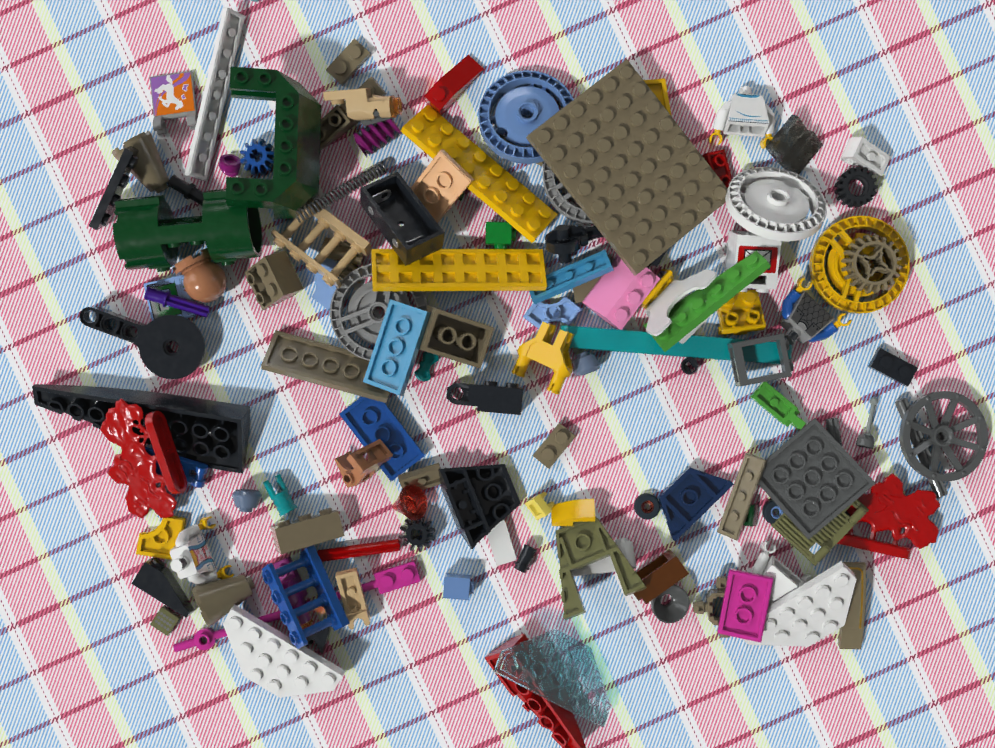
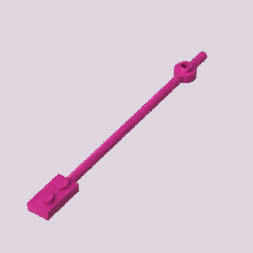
M413 560L375 572V580L361 585L363 592L378 588L379 593L384 594L421 582V577L416 562ZM336 592L338 599L342 600L340 592ZM279 610L257 618L265 623H270L281 619V612ZM204 627L196 632L194 638L173 645L175 652L195 646L200 650H208L215 645L217 639L226 637L227 634L224 628L214 631L210 627ZM201 637H206L207 643L202 642Z

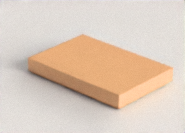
M442 149L412 185L411 189L436 222L439 223L474 179Z

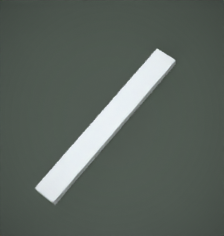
M224 7L184 174L201 181H207L230 83V68L234 66L245 15L228 7Z

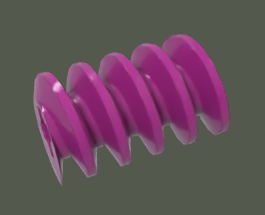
M393 119L378 122L376 126L373 124L368 125L369 131L362 127V136L356 132L353 133L355 142L366 158V151L374 154L373 146L381 149L380 141L388 144L387 136L395 139V131L400 135L402 134Z

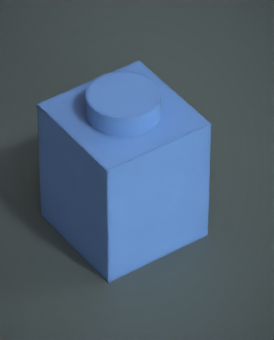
M445 573L443 598L469 600V594H474L475 581H470L471 575Z

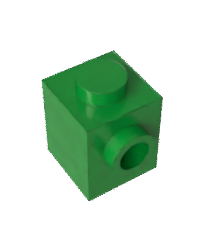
M486 222V246H494V249H507V247H511V241H516V229L512 228L508 222Z

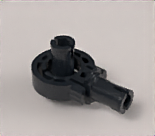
M558 225L554 230L546 234L545 245L548 252L558 254V261L560 263L566 264L572 261L571 253L578 251L582 246L588 245V241L604 236L596 226L584 228L581 225L578 227L575 225Z

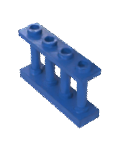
M314 545L302 550L299 553L300 559L277 569L274 568L273 563L267 564L262 568L263 580L271 589V598L278 605L281 612V621L284 625H287L290 632V641L297 649L307 645L306 637L329 626L333 627L334 631L350 624ZM301 567L307 569L308 579L286 589L283 588L279 579L280 576ZM311 586L315 587L318 593L317 599L295 609L292 608L288 599L289 596ZM320 606L324 607L327 618L307 628H301L297 617Z

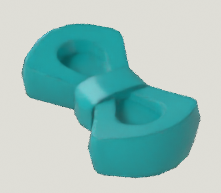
M426 351L423 352V361L419 363L420 367L414 372L419 381L424 382L431 379L430 368L439 360L438 355Z

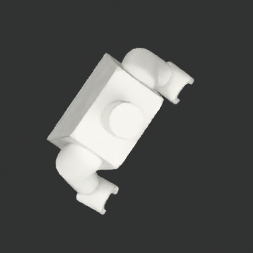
M764 541L761 544L763 553L759 554L752 573L773 577L769 605L808 582L811 575L804 574L800 579L773 555L769 557L770 553L776 551V545H772L771 550L768 551L766 549L768 541Z

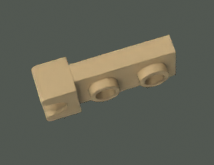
M357 567L336 572L335 577L350 623L348 624L349 629H354V621L357 618L362 619L365 626H369L371 622L370 612Z

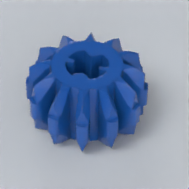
M252 139V146L245 143L244 145L247 150L240 151V154L245 156L240 159V162L245 164L244 169L246 171L251 170V174L256 176L258 171L260 175L264 176L265 169L271 172L272 168L269 165H274V159H272L274 151H271L273 146L270 143L266 145L264 139H261L259 143L257 140ZM260 153L262 158L259 157L261 160L257 162L255 157L258 158L256 155Z

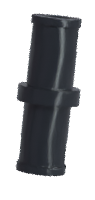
M176 175L170 178L168 187L183 194L185 199H191L203 206L204 192L197 189L195 184H189Z

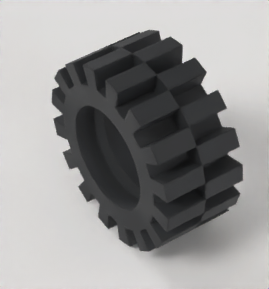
M851 168L837 178L838 182L834 186L837 189L834 192L839 195L837 200L843 201L842 205L847 204L849 208H857L872 201V197L876 196L877 192L875 189H878V185H875L874 182L877 179L876 177L872 178L873 173H868L867 168ZM851 180H859L863 184V192L860 195L856 196L850 193L848 186Z

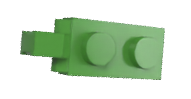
M761 382L750 395L752 400L786 427L791 424L797 430H801L806 424L797 416L800 413L797 410L798 408L769 383Z

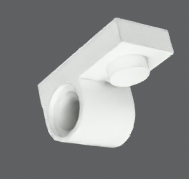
M863 137L849 138L841 156L843 162L867 168L875 176H883L891 156Z

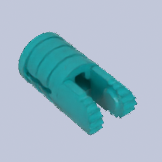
M279 474L275 476V479L282 492L276 494L268 480L263 482L281 517L296 509L297 506L294 504L289 490Z

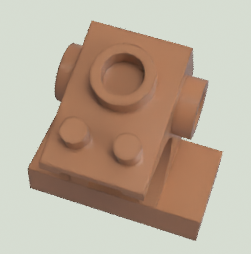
M379 439L354 452L349 451L335 458V462L344 483L349 488L372 478L379 467L390 460L393 454ZM366 453L368 454L367 460L363 457Z

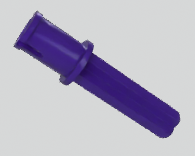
M148 286L144 295L145 300L163 304V307L170 306L205 318L208 317L211 309L208 305L173 295L171 291L164 292Z

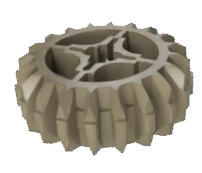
M875 234L872 237L865 235L863 239L860 237L856 238L855 243H850L848 245L850 250L843 252L848 258L841 259V262L846 264V267L841 268V271L848 272L844 279H852L849 285L851 287L857 285L856 290L862 291L864 289L866 294L871 293V291L879 293L880 289L884 291L888 289V285H894L895 281L893 278L900 276L896 270L902 269V266L897 264V261L902 260V257H896L895 255L900 249L892 250L894 242L891 241L886 244L887 237L879 239V236ZM865 247L874 248L873 252H870L868 256L859 254ZM882 256H884L886 264L883 262ZM870 260L873 261V263H872V264H874V267H873V268H870V265H871V264H869V261H870ZM857 264L861 267L860 273L857 269ZM875 272L883 273V276L878 281H869V278Z

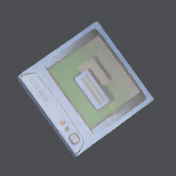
M183 275L143 284L145 292L148 286L164 292L171 291L173 295L193 301L185 291ZM147 300L152 320L164 315H179L185 318L196 316L193 313L170 306L163 307V304Z

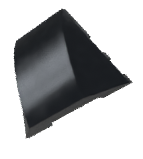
M505 464L438 469L441 490L456 527L470 549H473L485 535H488L500 521H503L521 504Z

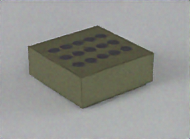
M163 605L150 625L166 636H169L181 619V616Z

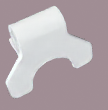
M706 269L681 281L674 279L644 310L649 317L646 327L647 333L653 336L660 335L672 323V320L669 318L672 307L687 297L688 293L708 287L717 277V273ZM706 320L683 337L679 343L684 344Z

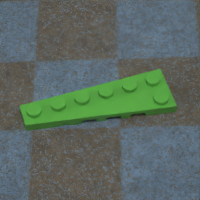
M755 251L717 276L705 289H698L676 303L669 313L672 323L660 335L651 336L662 350L666 352L769 269L771 265L760 253Z

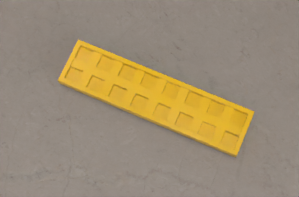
M426 105L402 127L401 132L432 159L440 150L444 149L474 179L468 186V189L531 243L539 237L558 215L430 105Z
M371 249L372 291H546L547 288L543 249H440L406 266L394 249Z

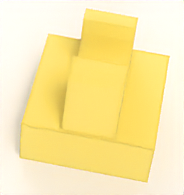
M546 492L538 494L524 503L536 520L552 512L551 508L554 506V502L546 503L543 500L547 495Z

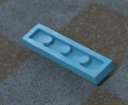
M603 250L546 275V291H529L533 303L537 304L614 271L606 250Z

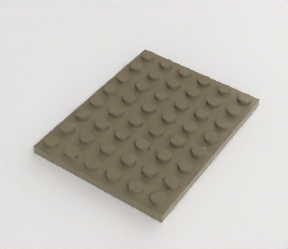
M627 59L526 137L634 276L726 202L727 187Z

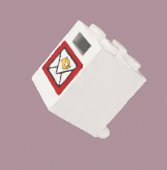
M729 231L725 271L755 251L760 253L771 265L769 269L760 275L763 276V279H755L740 292H747L748 288L756 289V292L769 293V289H777L781 241L766 239L749 231Z

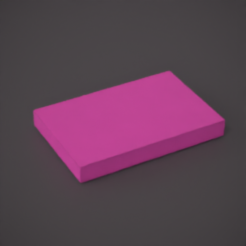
M729 568L717 633L761 643L773 577Z

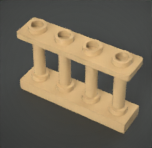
M318 203L316 205L320 212H317L315 209L316 214L308 206L312 215L318 219V224L298 247L288 239L304 222L300 214L298 217L301 223L295 218L282 234L274 229L271 231L274 237L273 242L281 249L286 247L290 251L289 254L298 262L300 260L304 261L308 270L314 274L317 272L323 276L322 280L331 287L335 285L340 288L342 284L337 278L357 254L362 252L368 257L372 249L371 244L326 209L323 208L321 210ZM330 228L334 231V237L314 259L304 253L324 229ZM346 240L351 244V248L329 272L321 264L341 241L344 242Z

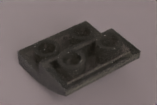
M792 114L765 148L785 170L799 175L823 144L814 131L807 130L800 118Z

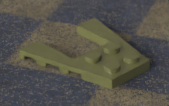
M596 515L595 522H575L573 526H565L555 530L560 563L559 575L562 585L563 618L565 620L586 613L572 571L606 557H611L625 596L647 588Z

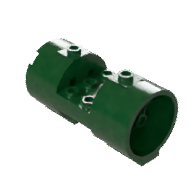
M226 189L204 192L202 215L174 218L172 210L165 200V195L120 199L115 201L114 213L118 215L116 223H113V235L117 254L120 260H125V268L127 270L149 268L157 269V272L171 270L170 267L177 263L178 247L182 246V243L190 242V245H200L206 241L208 252L214 263L221 262L223 266L235 264V261L238 259L257 258L261 256L263 247L259 208L227 206L225 200Z

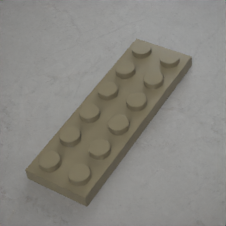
M275 330L261 364L262 370L387 403L390 392L363 382L369 360L357 357L344 348Z

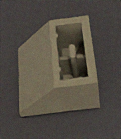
M285 250L264 256L244 272L262 311L293 297L303 290L302 284Z

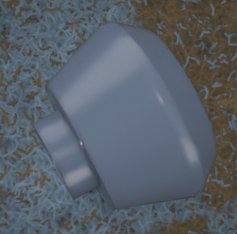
M588 351L577 354V359L573 360V373L578 377L600 369L601 362L593 353L589 354Z
M236 489L232 493L235 507L239 508L240 512H252L253 508H257L262 494L259 490Z

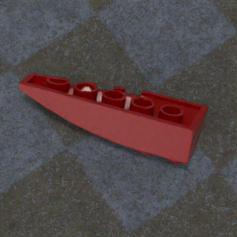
M525 633L510 638L486 655L485 660L513 697L517 695L524 702L522 705L527 712L531 710L539 718L537 722L552 732L551 737L562 748H586L577 721L560 685Z

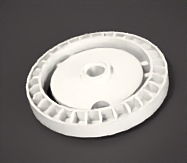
M755 167L738 173L731 180L725 197L728 212L740 226L755 235L776 241H799L814 235L821 228L827 214L826 200L812 182L794 172L775 167ZM810 209L811 216L805 219Z

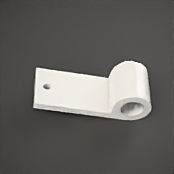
M628 538L616 539L617 546L631 566L636 569L633 542L628 541ZM609 556L574 570L572 574L574 577L616 571Z

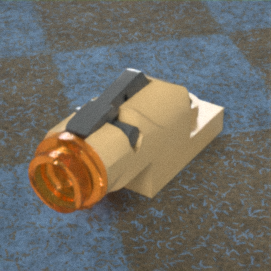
M371 88L323 92L324 101H331V105L344 104L345 99L347 116L357 121L360 120L364 126L402 115L400 97L373 94L371 96Z

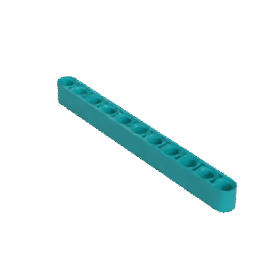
M561 326L560 330L574 334L569 348L730 360L727 344L745 341L744 339L692 335L684 344L678 341L669 350L664 352L647 332L578 326ZM765 342L742 347L745 362L781 364L776 342ZM789 344L787 352L788 357L792 360L793 345Z

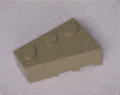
M332 508L322 509L317 515L311 516V513L298 516V520L290 521L288 519L277 522V525L270 526L276 551L280 554L345 536L339 512L337 510L332 511Z

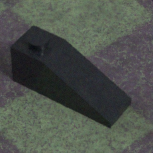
M151 558L144 562L131 584L187 618L195 609L171 570L165 567V563L157 558Z

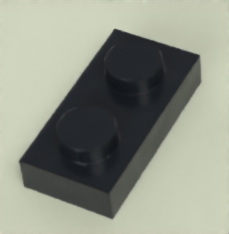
M877 348L868 365L869 368L905 387L909 386L918 367L882 348Z

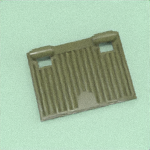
M857 499L851 504L857 509L851 517L845 513L850 507L848 506L809 540L784 513L771 526L816 566L869 509ZM817 543L821 548L813 554L809 549Z

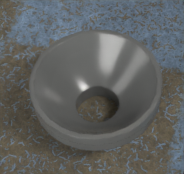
M675 584L651 601L653 614L664 623H675L681 620L686 615L690 605L686 591ZM665 594L671 595V601L666 605H662V596Z

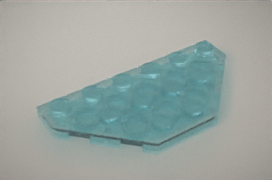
M552 629L540 636L533 637L501 651L493 672L599 727H604L611 705L591 647L557 629Z

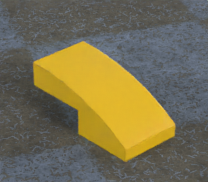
M594 498L565 501L554 504L551 508L552 526H573V522H595Z

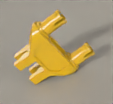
M542 322L536 337L519 346L517 350L519 357L512 373H516L517 376L524 378L530 361L539 362L553 369L554 372L547 390L560 395L566 377L569 378L573 371L568 350L574 334L560 330L553 344L551 341L557 326Z

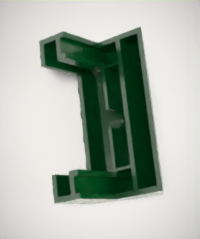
M231 66V98L276 101L273 179L226 177L225 200L227 206L273 209L274 220L296 218L295 214L299 215L297 211L303 209L304 206L306 207L307 204H310L319 195L321 105L301 83L278 70Z

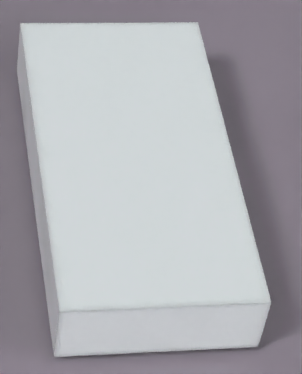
M504 519L487 535L496 566L517 560Z

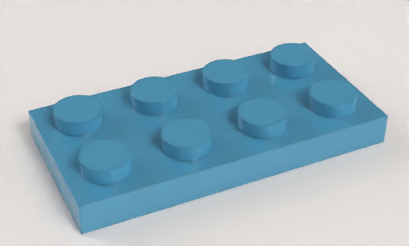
M392 299L389 300L363 380L364 383L399 396H404L431 315L430 312Z

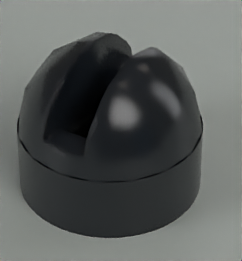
M687 357L681 362V369L685 374L693 375L698 371L699 364L694 358ZM687 362H690V364L695 368L694 371H691L690 368L686 365Z

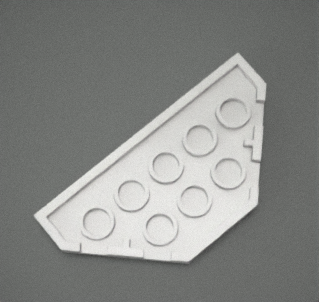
M842 561L835 564L768 606L761 643L746 639L742 640L748 645L809 647L843 627L857 580L854 572Z
M235 604L223 622L242 675L279 698L334 691L346 672L305 646L297 649L287 635Z

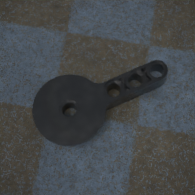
M97 306L86 307L80 312V321L85 326L135 344L139 348L140 356L145 366L159 377L165 379L186 377L200 366L204 358V337L200 329L191 320L183 316L164 315L152 320L148 324H144ZM91 311H94L96 314L94 322L89 317ZM112 318L117 322L115 329H112L110 326ZM132 326L136 327L138 331L136 337L130 333ZM172 341L177 342L179 346L177 352L172 351L170 345H168Z

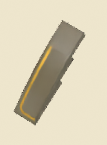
M843 562L854 572L857 580L845 625L839 630L837 644L840 649H861L866 608V563Z

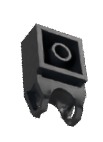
M484 381V385L455 383L447 387L446 398L453 404L477 406V411L521 415L523 388H519V384L506 383L505 387L497 386V382ZM455 387L462 389L463 397L461 399L453 398L452 390Z

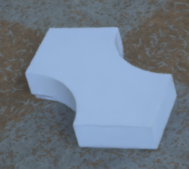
M326 258L321 266L330 272L337 265V262ZM317 272L314 274L316 288L312 298L327 310H330L332 297L337 287L335 285L331 287L322 280L323 276Z
M565 296L559 302L553 304L533 303L523 317L538 329L542 322H562L570 326L582 308Z

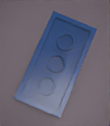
M360 397L339 413L364 447L381 439L393 454L390 460L380 466L390 481H393L398 475L425 456L424 452L386 403Z

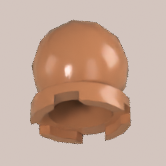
M205 248L200 250L202 255L194 259L190 255L176 263L172 269L176 276H184L183 285L185 291L192 299L210 303L216 301L225 292L227 278L225 271L220 265L212 262L208 249Z

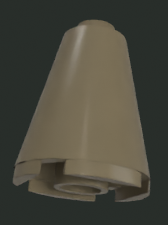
M150 131L142 132L123 143V149L119 150L117 147L112 151L113 156L119 161L126 147L132 146L138 149L137 157H139V160L130 173L150 192L156 191L158 194L168 188L169 178Z
M243 574L192 587V593L197 606L199 605L205 623L211 626L228 614L234 604L238 606L253 594L252 589L256 587L251 576L247 578Z

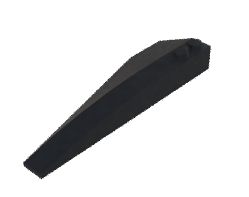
M34 384L32 386L35 405L58 414L64 412L72 416L74 420L80 422L81 420L93 423V427L99 429L102 422L106 419L108 409L114 408L116 401H119L120 398L127 404H137L142 408L143 419L141 424L145 429L146 415L149 412L160 411L166 418L178 456L207 464L208 468L242 474L244 472L251 425L250 406L131 389ZM137 420L133 421L136 425L139 424ZM132 427L134 433L144 435V433H140L139 428ZM144 438L139 439L140 443L144 441ZM147 438L145 445H152L150 438Z

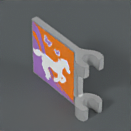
M188 71L149 77L154 116L153 130L157 131L158 135L167 134L165 120L187 117V125L191 126V130H195L198 114L193 72Z

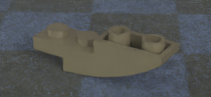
M374 77L368 78L358 88H371V96L372 94L380 96L387 94ZM345 101L344 104L336 105L321 119L320 150L336 141L360 122V120L357 121L347 116Z

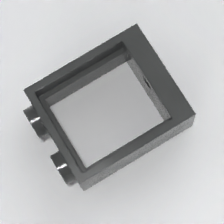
M784 333L727 344L736 386L741 387L792 376L791 371L794 370L791 358L788 357L789 341L787 337H784ZM776 340L782 372L748 379L742 347Z

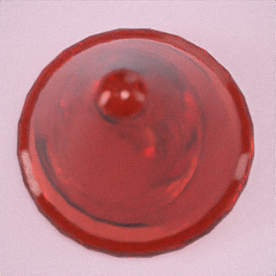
M406 485L401 490L392 508L411 520H419L427 512V497L424 491L417 485Z

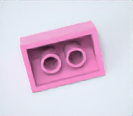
M617 255L611 263L614 271L602 275L582 303L613 328L622 330L661 278L647 267L634 276Z

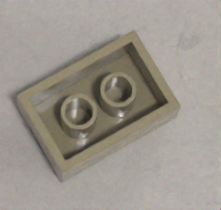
M427 306L426 311L430 312L431 315L419 349L481 369L494 327Z

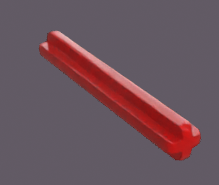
M399 539L322 549L318 550L317 553L321 561L324 562L400 551L401 544Z

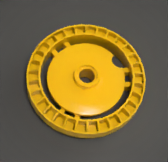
M851 216L837 221L821 233L811 250L809 271L815 290L826 303L846 313L862 314L880 310L899 296L908 280L910 259L904 240L891 225L870 216ZM848 229H865L877 234L879 237H887L886 244L891 241L894 242L892 250L900 249L895 254L896 257H902V260L897 261V264L901 265L902 269L896 270L900 276L893 278L895 281L894 285H888L887 290H884L878 297L867 302L858 301L860 297L872 295L874 292L871 291V293L866 294L864 289L857 291V285L851 287L849 284L852 279H844L848 272L841 271V268L846 267V264L842 263L841 259L848 258L843 252L850 250L848 247L850 243H855L856 238L860 237L863 239V236L869 234L856 233L855 238L852 240L845 232ZM837 235L841 237L838 241L834 239ZM829 245L832 248L829 251L826 262L827 274L833 286L841 292L840 295L832 288L825 274L824 259ZM865 247L859 254L868 256L870 252H873L874 248ZM882 256V260L886 264L885 258ZM872 260L869 261V264H871L870 268L874 267ZM875 272L869 278V281H878L883 276V273ZM847 295L853 297L852 300L846 299Z

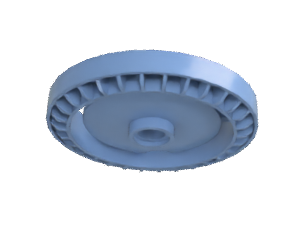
M516 71L497 79L485 91L478 109L479 128L485 143L498 156L508 161L521 164L543 162L544 160L534 147L512 145L503 140L499 135L508 133L506 137L508 141L521 146H532L526 138L527 135L559 111L554 98L562 108L574 100L570 91L556 78L539 71ZM502 97L497 104L495 115L490 116L494 104ZM529 115L531 118H524L523 116Z

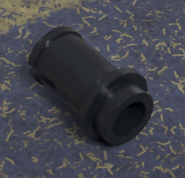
M524 544L518 560L514 561V568L526 573L530 569L529 565L537 550Z

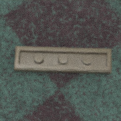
M748 452L745 453L717 533L736 541L739 540L765 469L766 459Z

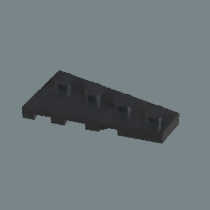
M132 146L124 149L89 227L99 230L104 226L107 227L115 211V201L121 199L123 189L129 182L131 169H134L138 163V149Z

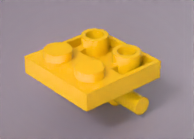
M756 290L739 292L717 310L720 324L717 328L718 335H744L747 332L765 330L764 314L759 294Z

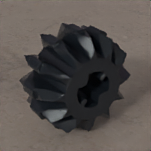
M413 515V523L410 519L406 518L405 524L407 526L401 525L400 530L406 533L400 534L399 538H407L403 542V546H407L409 543L412 544L410 551H413L416 545L418 551L421 552L423 550L422 544L429 548L430 543L428 540L434 541L435 539L430 534L434 533L436 529L428 528L432 521L429 520L425 524V516L423 515L420 521H418L416 515ZM413 529H415L416 531L422 530V533H421V536H422V537H420V536L414 537V536H413V533H414Z

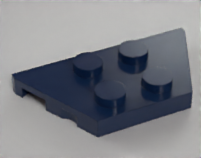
M688 467L658 496L671 538L676 542L734 484L731 481Z

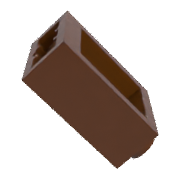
M668 549L636 572L647 588L633 594L638 601L643 599L645 604H647L689 573L677 556Z

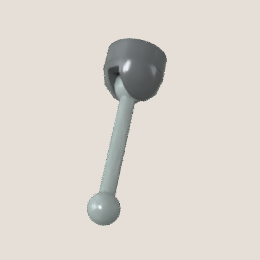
M876 397L870 399L871 408L866 431L858 436L856 446L869 449L874 448L875 439L870 434L875 406L879 402Z

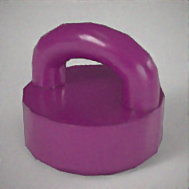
M232 154L222 155L219 159L221 171L230 177L238 176L241 169L240 158Z

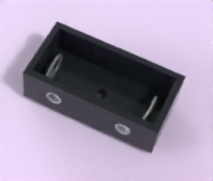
M395 172L360 188V205L405 266L443 248L445 232L399 172Z

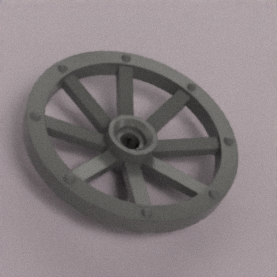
M951 391L931 392L915 400L905 412L899 431L900 446L906 461L918 474L936 481H955L972 473L981 463L987 450L988 428L982 412L969 398ZM949 399L950 402L939 424L932 401ZM959 403L972 417L948 427L955 408ZM924 406L931 429L913 422L916 414ZM975 424L977 430L976 444L954 437L955 432ZM911 429L928 435V439L912 448L910 441ZM950 444L974 450L972 457L964 466L961 465L949 446ZM933 445L930 468L928 469L919 462L916 455ZM941 448L956 471L943 474L937 473Z

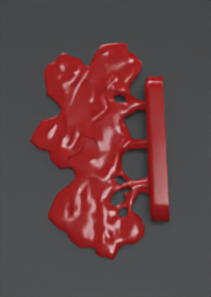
M120 398L119 401H116L114 408L108 409L106 419L102 422L100 428L101 432L110 442L117 444L122 449L121 454L115 455L113 460L114 466L110 467L107 474L116 483L129 486L125 499L131 514L143 518L148 514L149 508H152L161 518L173 517V510L177 502L173 496L167 493L165 485L172 494L184 493L187 489V479L166 418L160 411L149 412L145 417V429L141 424L143 419L142 408L137 404H127ZM137 420L139 424L136 425L133 421ZM132 427L139 428L140 433H144V435L134 433ZM140 438H144L142 443L139 442ZM147 438H150L155 452L154 456L146 452L145 442ZM156 461H158L163 476L156 473ZM161 482V486L157 488L156 484Z
M892 473L885 478L883 483L878 482L873 485L871 493L863 494L858 498L869 509L858 521L867 522L871 525L872 529L869 538L854 535L852 527L837 544L910 559L912 550L909 547L898 545L899 540L906 537L919 549L928 546L929 543H936L938 527L929 520L928 516L933 515L940 507V503L936 499L937 496L933 491L917 490L905 496L902 481ZM852 505L847 509L850 517L857 509ZM901 528H905L903 534H900ZM890 530L893 542L876 540V533Z

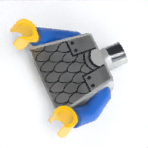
M800 277L797 280V288H793L782 302L781 315L783 318L780 324L787 331L784 337H787L790 345H793L796 340L802 344L807 341L814 343L826 340L837 332L840 326H848L852 321L850 319L847 323L842 324L840 319L846 313H841L838 315L837 321L832 322L835 318L808 293L802 292L812 287L811 281L805 287H802L801 283L805 277Z

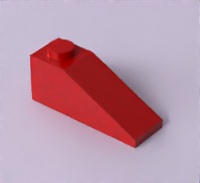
M467 55L432 86L424 95L425 102L442 116L484 71V68L471 56Z

